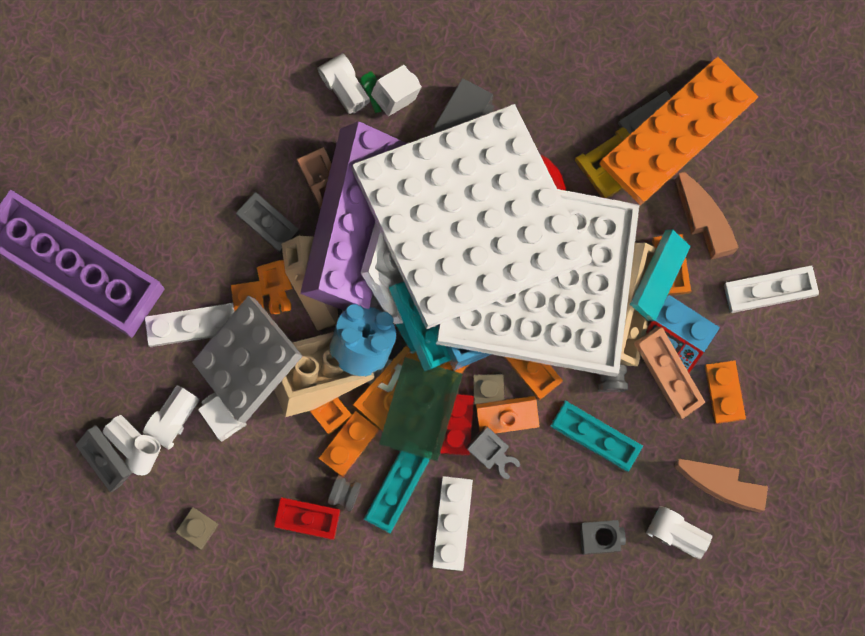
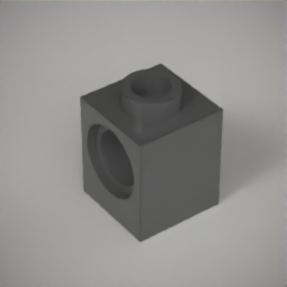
M618 520L586 522L579 525L582 555L620 552L621 545L626 544L624 527H619ZM604 529L609 532L611 541L607 546H601L597 543L595 539L597 530Z

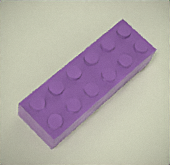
M359 121L340 129L300 294L346 311L347 307L352 304L369 309L373 292L361 275V269L376 220L355 178L352 165L407 143Z
M10 190L1 202L0 256L133 338L145 317L165 290L161 283L14 191Z

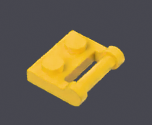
M624 127L616 131L614 137L588 154L584 155L582 153L575 158L577 165L585 173L602 198L609 199L623 188L602 166L596 170L592 164L610 153L630 135Z

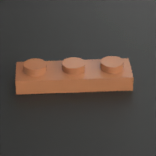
M662 327L654 328L634 342L677 418H685L706 403Z

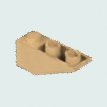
M297 236L282 243L285 273L318 331L324 330L337 324L338 308L300 294L314 237Z

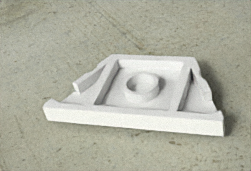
M375 221L361 269V275L384 311L392 315L393 323H403L389 287L404 280Z

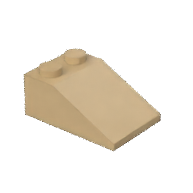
M332 332L293 342V345L303 357L277 385L274 391L285 417L314 410L372 380L374 374L372 372V375L356 376L343 371L339 367V362L335 357L332 358L330 354V342L334 333Z

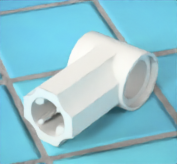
M342 53L317 68L329 90L333 89L348 114L358 112L370 102V98L356 79L355 71L345 54Z
M177 385L161 410L156 411L149 419L143 434L154 437L160 445L168 450L171 449L174 445L172 443L177 434L181 435L184 429L183 424L199 402V399Z
M122 415L113 418L105 426L103 434L127 457L125 464L132 473L137 475L148 474L160 452V443L154 437L141 435Z
M663 506L659 507L646 532L651 537L654 535L662 539V543L668 546L673 545L697 559L702 558L712 539V535L687 523L681 515Z

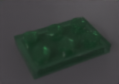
M405 357L379 445L438 462L463 374L441 367H434L424 372L420 361Z

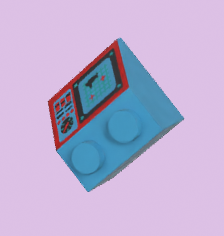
M669 295L656 321H651L647 327L646 334L656 327H662L688 373H690L720 327Z

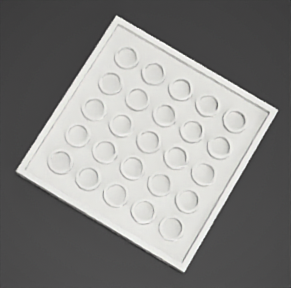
M515 104L352 165L355 178L426 329L590 264L592 261Z
M557 189L592 258L590 264L439 324L436 344L617 377L620 369L639 205Z

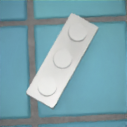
M812 266L724 284L730 313L819 295Z
M231 303L146 316L148 345L154 347L212 338L232 316L234 305Z
M443 476L433 568L463 571L473 482L471 479Z

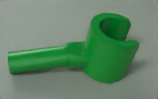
M369 71L361 77L360 85L363 86L364 91L370 98L376 114L382 111L380 105L371 96V93L378 79L372 71Z

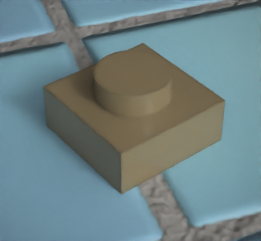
M503 374L473 375L474 406L476 404L504 400Z
M192 507L176 533L202 550L219 524Z

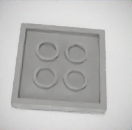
M248 296L192 363L236 420L245 423L303 356L258 301Z

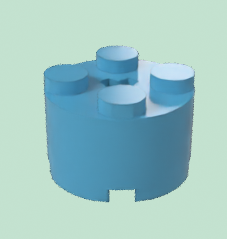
M357 304L347 307L346 311L338 318L330 342V354L332 358L335 357L339 362V367L343 371L356 376L372 375V372L384 368L396 339V329L393 324L394 319L392 315L373 307H369V309L362 308Z

